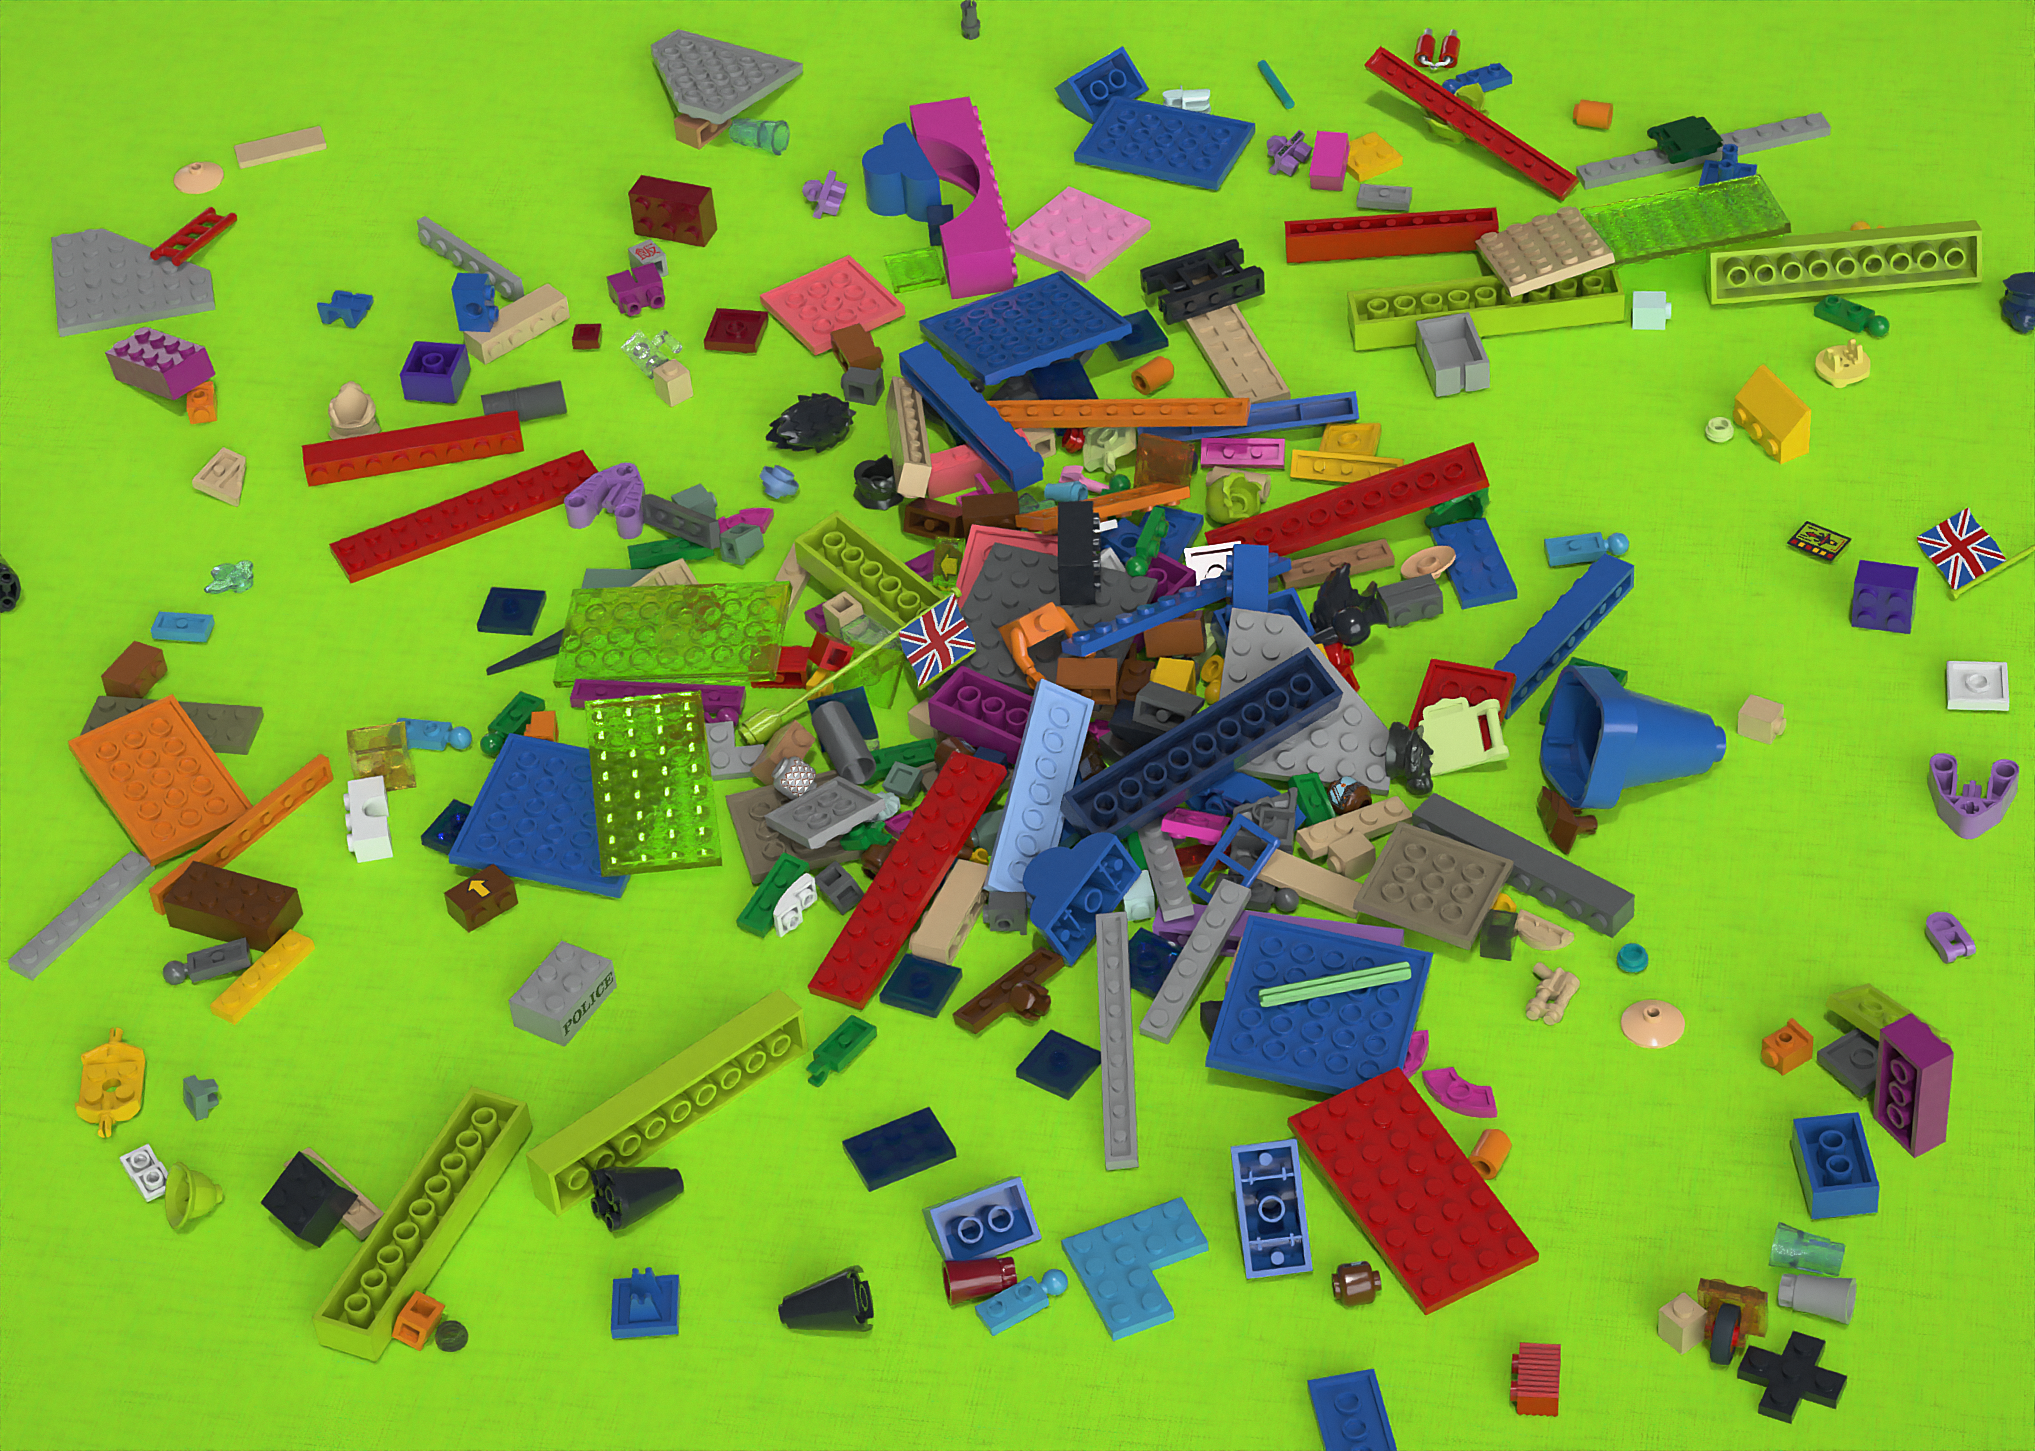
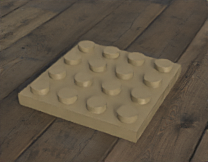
M837 770L816 774L814 780L817 783L816 788L839 776ZM774 785L725 796L752 884L763 882L783 852L808 862L810 870L829 866L835 860L838 863L859 859L865 852V850L844 851L839 842L844 835H837L828 840L823 847L811 850L767 826L764 815L792 801L775 789Z
M1399 821L1354 900L1353 909L1470 950L1513 870L1514 861Z

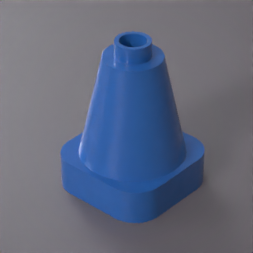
M1567 665L1558 677L1542 735L1540 749L1541 764L1545 775L1571 807L1611 809L1616 805L1622 789L1707 772L1713 762L1722 760L1726 750V735L1722 727L1715 726L1710 715L1625 689L1605 667Z

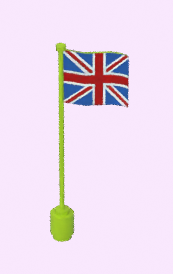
M1969 507L1917 537V543L1923 555L1943 575L1951 590L1947 591V597L1950 601L1957 600L1961 593L2035 551L2034 544L2006 560L1996 542L1975 521Z
M957 586L953 587L950 594L778 713L774 709L769 711L764 707L742 723V727L738 729V733L745 744L750 746L767 742L776 731L781 729L780 725L783 723L782 716L898 636H900L903 652L916 673L919 691L976 652V643L972 631L960 613L957 599L962 596L961 591Z

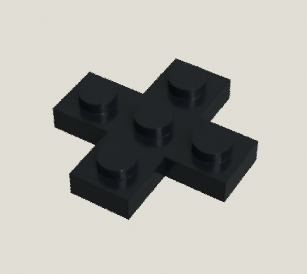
M1793 1331L1782 1355L1752 1345L1748 1346L1738 1368L1737 1378L1767 1387L1759 1403L1758 1414L1792 1424L1802 1399L1836 1410L1847 1385V1376L1818 1367L1825 1351V1340Z

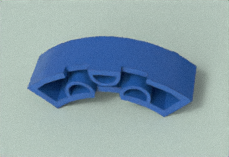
M1234 771L1189 798L1185 803L1191 810L1225 817L1227 813L1233 815L1235 807L1246 803H1255L1258 799L1266 796L1272 798L1281 793L1261 780ZM1298 805L1295 831L1307 818L1301 812Z

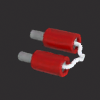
M1425 29L1424 34L1417 39L1414 63L1419 67L1430 66L1431 69H1437L1438 66L1444 68L1455 67L1461 45L1460 40L1457 38L1458 32L1452 29L1449 31V35L1443 39L1439 62L1434 65L1432 59L1436 41L1432 37V29Z

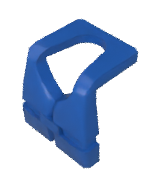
M337 290L331 298V303L318 302L317 308L322 323L331 324L336 319L342 317L347 327L355 328L365 317L367 310L371 308L374 300L372 295L359 293L353 295L352 292Z

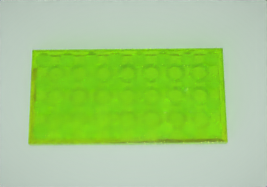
M790 581L573 589L553 683L556 688L574 687L576 679L681 684L775 681L793 587Z
M701 690L584 701L601 876L611 877L722 866Z

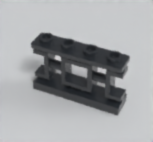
M1237 239L1219 243L1140 270L1142 291L1147 293V295L1158 291L1162 293V296L1158 297L1159 311L1163 312V320L1167 325L1265 294L1264 272L1260 267L1254 265L1243 269L1240 266L1244 264V251L1242 248H1239ZM1207 275L1211 278V280L1196 285L1192 282V280Z

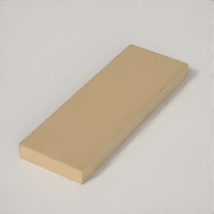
M320 126L234 146L240 169L327 149Z
M1275 850L1256 877L1281 889L1291 888L1297 892L1298 896L1355 919L1359 912L1353 909V904L1363 884L1281 850Z

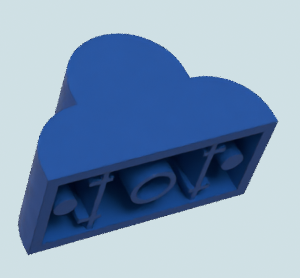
M903 122L892 126L884 133L883 144L871 148L862 158L867 206L873 213L881 216L906 214L913 220L928 222L927 207L942 205L939 177L906 123Z
M1107 832L1087 836L1077 843L1073 849L1067 847L1047 849L1031 860L1023 874L1022 882L1024 889L1033 899L1030 919L1054 952L1062 956L1065 964L1072 966L1096 935V914L1112 913L1142 871L1117 836Z
M1292 1138L1230 1146L1234 1194L1246 1278L1313 1271L1297 1139Z

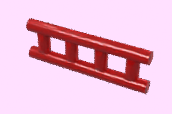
M208 207L151 251L150 257L155 261L162 256L172 258L173 265L180 266L236 222L237 215L231 212L223 217L216 215V210L213 207ZM206 222L215 224L211 228L202 226ZM191 233L200 235V237H198L197 239L190 238L188 236ZM176 245L186 247L183 250L174 249Z

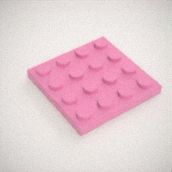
M1068 186L1011 232V242L1014 243L1015 252L1055 270L1063 271L1067 275L1086 283L1151 230V224L1147 219Z

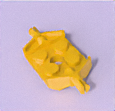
M116 1027V1033L114 1028L110 1029L108 1043L81 1054L83 1071L79 1103H75V1108L78 1116L88 1123H99L98 1135L102 1138H105V1133L107 1137L111 1136L112 1124H116V1121L130 1120L141 1108L146 1058L142 1048L122 1042L123 1030ZM111 1087H117L114 1092H106Z

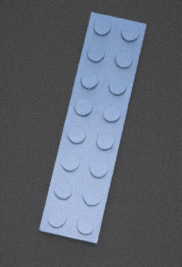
M1044 679L1039 680L1035 688L983 889L989 892H1026L1027 906L1030 909L1033 899L1024 889L1022 882L1023 874L1034 857L1047 849L1058 847L1065 816L1060 810L1063 794L1073 789L1095 702Z

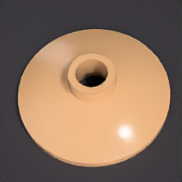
M195 162L178 170L173 181L175 187L183 193L201 194L219 186L224 179V172L215 163Z
M1434 546L1421 550L1403 563L1401 574L1406 579H1412L1431 573L1433 578L1436 579L1441 575V572L1454 562L1456 558L1455 551L1449 546Z
M1661 1000L1636 1002L1629 1006L1621 1017V1030L1624 1036L1633 1044L1643 1048L1658 1049L1670 1046L1681 1038L1685 1029V1020L1679 1009Z

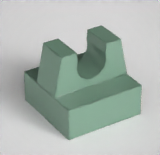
M895 761L882 787L886 792L894 793V795L909 800L911 798L916 799L921 791L920 782L924 775L920 769Z
M193 1075L183 1078V1101L195 1120L198 1121L208 1117V1109L219 1105V1100L213 1093L218 1091V1085L214 1079L198 1080Z

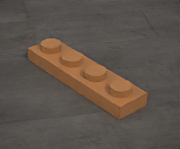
M1381 539L1291 561L1292 569L1278 576L1285 590L1293 587L1298 589L1324 582L1330 572L1334 571L1344 562L1351 564L1349 574L1351 576L1395 565V559L1386 539Z

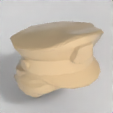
M354 381L342 385L339 394L330 401L328 415L332 428L328 435L333 440L375 434L381 430L374 417L376 412L374 401Z

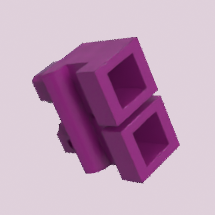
M654 263L631 269L632 275L629 270L606 276L609 296L613 303H617L620 314L627 313L629 316L639 314L643 307L651 305L652 308L657 309L665 305L662 279Z

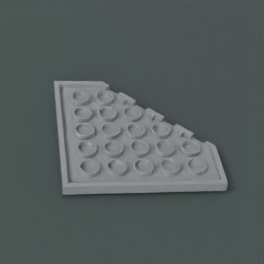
M680 29L651 45V56L678 112L688 114L691 118L709 120L712 124H723L734 115L752 106L758 100L766 97V95L803 73V63Z
M102 228L51 237L57 325L60 337L215 310L210 270L187 261L180 266H175L172 263V258L165 256L155 261L150 257V252L154 250L153 248Z
M1232 608L1219 700L1309 647L1343 692L1339 707L1235 771L1249 776L1288 781L1293 775L1317 772L1324 787H1329L1333 781L1341 777L1350 776L1366 785L1370 789L1371 794L1388 796L1390 777H1388L1385 770V752L1389 738L1387 727L1291 616Z

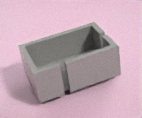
M1469 312L1416 321V347L1422 362H1424L1425 370L1436 397L1460 393V389L1463 388L1466 392L1490 388V362Z

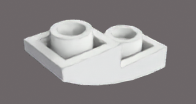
M808 873L801 876L787 889L773 912L776 935L780 938L802 923V910L818 900L815 878Z
M149 1144L119 1157L123 1169L146 1202L165 1194L168 1172L162 1162L158 1161Z

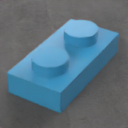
M159 611L151 628V634L153 639L207 642L215 622L213 615Z

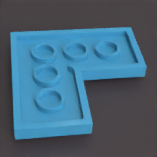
M1182 1197L1061 1240L1063 1252L1113 1341L1173 1320L1174 1310L1152 1271L1209 1250L1207 1239Z

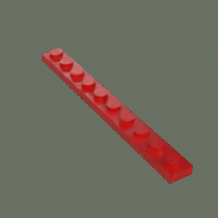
M1382 46L1364 64L1366 70L1562 202L1579 183L1578 177Z

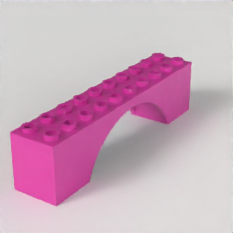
M970 96L909 106L912 135L932 165L939 180L952 183L974 197L973 202L964 212L953 220L939 226L943 265L951 299L1003 292L1014 288L1013 279L1018 278L1016 264L1013 263V258L1016 257L1014 243L1011 242L1010 228L1007 226L1006 213L1003 211L1002 198L999 195L998 183L995 180L993 165H991L989 150H987L977 106H972Z

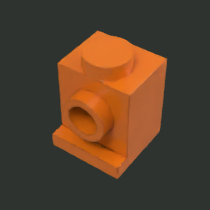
M213 381L203 382L187 392V412L190 424L217 421V397Z
M532 712L531 724L526 725L524 736L558 743L559 727L556 712Z
M1793 1018L1787 1021V1026L1762 1039L1761 1057L1769 1067H1773L1782 1076L1812 1059L1813 1036Z
M416 1290L399 1313L392 1337L421 1351L427 1339L440 1323L445 1305Z

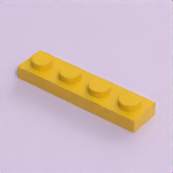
M1293 449L1290 477L1353 483L1403 466L1405 460Z
M290 929L210 1004L212 1014L234 1025L237 1024L315 949L313 940Z

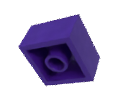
M415 341L400 373L405 400L456 403L471 370L466 345Z
M1860 560L1854 582L1852 626L1910 634L1916 610L1919 567Z

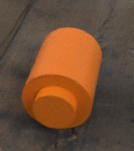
M1581 99L1579 104H1575L1573 119H1577V125L1609 129L1611 126L1613 104Z
M1157 356L1132 372V382L1141 394L1148 395L1173 379L1174 367L1167 358Z
M1486 1129L1482 1132L1468 1159L1483 1179H1493L1506 1159L1512 1143L1503 1131L1499 1129Z

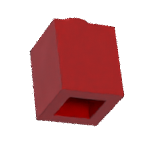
M817 631L807 658L821 668L837 672L850 662L855 648L842 639Z

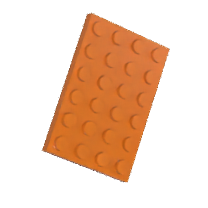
M173 694L68 741L69 750L151 867L215 838L253 807Z

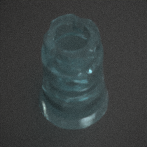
M737 118L732 121L729 135L730 139L735 143L761 149L779 156L788 146L790 131L787 122L784 120L768 121Z
M1779 1221L1768 1267L1791 1268L1821 1275L1824 1272L1829 1275L1839 1276L1846 1245L1830 1242L1831 1239L1796 1229Z

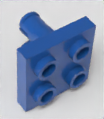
M1725 144L1722 149L1721 161L1705 160L1697 190V200L1750 204L1757 175V165L1738 163V146L1735 144Z

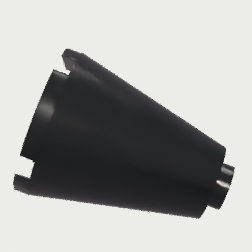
M859 1265L849 1266L784 1296L782 1304L778 1306L781 1322L783 1324L786 1323L789 1329L856 1332L871 1330L873 1325L867 1324V1320L874 1318L873 1300L868 1280L861 1282L858 1274L864 1272L862 1267Z

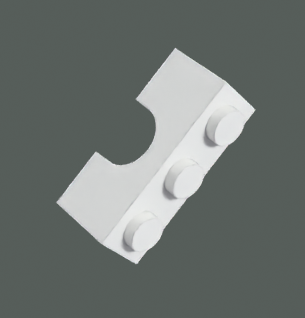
M383 775L348 781V793L343 794L345 809L350 811L349 814H345L348 832L352 831V834H347L349 851H355L358 863L393 857L392 839L387 817H389L388 796Z

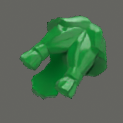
M1487 487L1429 507L1433 513L1426 516L1425 526L1430 530V528L1449 525L1458 519L1481 520L1484 511L1491 502L1488 496L1489 488Z

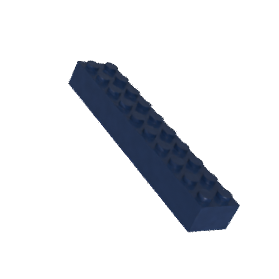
M1309 647L1066 792L1063 794L1060 810L1081 839L1095 833L1107 832L1116 835L1120 841L1339 707L1343 692Z

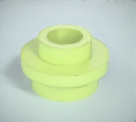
M1716 417L1709 421L1705 433L1710 440L1724 442L1732 438L1734 428L1728 419Z

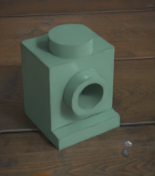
M739 523L719 535V548L723 562L742 565L745 563L746 558L752 557L755 551L764 547L763 535L760 527L756 525Z

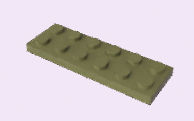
M98 696L80 735L158 700ZM178 701L214 753L248 755L264 717L262 707Z

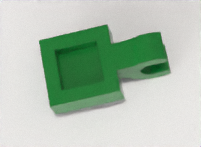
M878 820L875 822H861L852 827V830L846 833L839 842L844 851L867 850L871 844L885 846L893 836L892 834H884L881 829L886 824L884 821Z

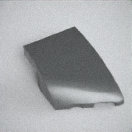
M1292 787L1288 789V792L1270 798L1266 796L1258 799L1255 803H1246L1235 807L1232 822L1238 813L1242 814L1274 837H1278L1282 842L1277 848L1278 850L1293 855L1298 788ZM1242 826L1231 841L1230 858L1250 871L1268 843ZM1229 867L1228 874L1242 876Z

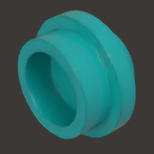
M1626 944L1617 954V964L1624 971L1639 972L1647 967L1648 954L1639 944Z

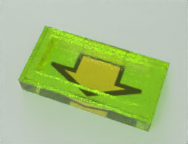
M943 536L935 537L932 586L938 591L951 592V589L956 586L963 560L964 539Z

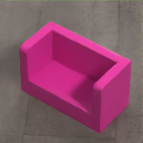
M1317 131L1309 173L1312 189L1343 190L1350 151L1348 133Z

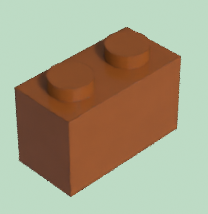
M860 323L830 332L832 352L845 373H847L850 367L874 371L877 368H881L880 363L884 361L880 347L874 346L870 332H865Z
M1203 610L1191 611L1143 631L1147 658L1155 657L1156 660H1159L1160 657L1171 658L1172 655L1182 654L1185 657H1196L1205 652L1208 643Z
M133 641L101 675L106 696L142 699L168 671L162 649Z
M1058 658L1056 685L1095 701V705H1117L1119 681L1117 658Z

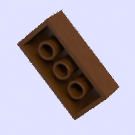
M196 861L190 864L163 900L170 927L224 942H231L246 937L250 949L264 953L290 929L292 930L303 915L297 888Z

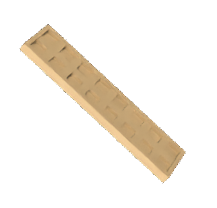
M1207 275L1192 280V282L1196 285L1211 280V278ZM1236 304L1183 320L1229 398H1249L1251 404L1291 399L1289 388Z

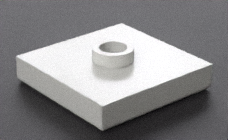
M1947 661L1948 709L2009 711L2007 662Z

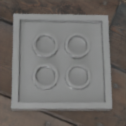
M837 776L764 815L767 826L812 850L823 847L828 840L837 835H844L850 832L852 827L861 822L874 819L878 813L886 809L883 798Z

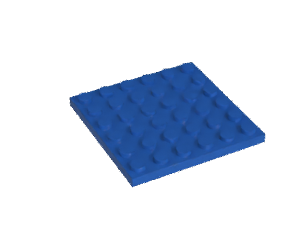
M1063 271L919 321L921 332L977 379H981L982 383L986 386L999 384L1003 379L1012 376L1024 375L1026 371L1037 367H1046L1051 362L1059 359L1071 358L1078 352L1096 349L1103 343L1119 341L1123 336L1132 333L1130 322Z
M509 733L448 855L449 863L480 870L494 863L504 874L620 899L677 777V767Z
M1249 915L1208 1049L1205 1067L1338 1095L1398 1066L1403 1072L1431 968L1433 953ZM1402 961L1409 962L1411 967V978L1408 980L1269 1007H1261L1258 1001V990Z

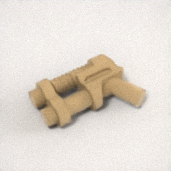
M1538 962L1534 966L1533 972L1541 977L1543 981L1536 987L1537 995L1535 998H1531L1528 1001L1526 1015L1531 1020L1543 1017L1546 1024L1554 1025L1561 1021L1564 1009L1572 995L1577 992L1580 981L1575 975L1565 972L1561 967L1556 968L1555 972H1553L1542 962ZM1548 1000H1554V1001H1555L1554 1004H1553V1003L1546 1004Z

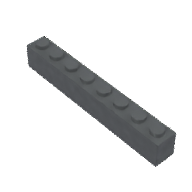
M1433 793L1412 813V825L1514 861L1513 870L1506 881L1507 884L1515 887L1520 892L1540 900L1545 905H1549L1567 914L1570 918L1592 927L1598 932L1613 938L1634 917V894L1436 793Z

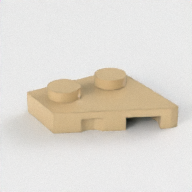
M223 447L192 479L193 488L237 507L240 503L246 470V457Z

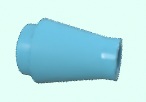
M1079 481L1057 484L1048 483L1045 487L1044 495L1046 500L1055 502L1080 501L1088 498V489L1086 485L1081 484Z

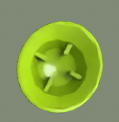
M176 1162L172 1165L168 1172L165 1186L166 1215L173 1229L180 1228L189 1219L204 1216L213 1209L215 1204H219L222 1201L223 1196L222 1188L219 1184L214 1185L206 1175L198 1171L189 1170L182 1162Z

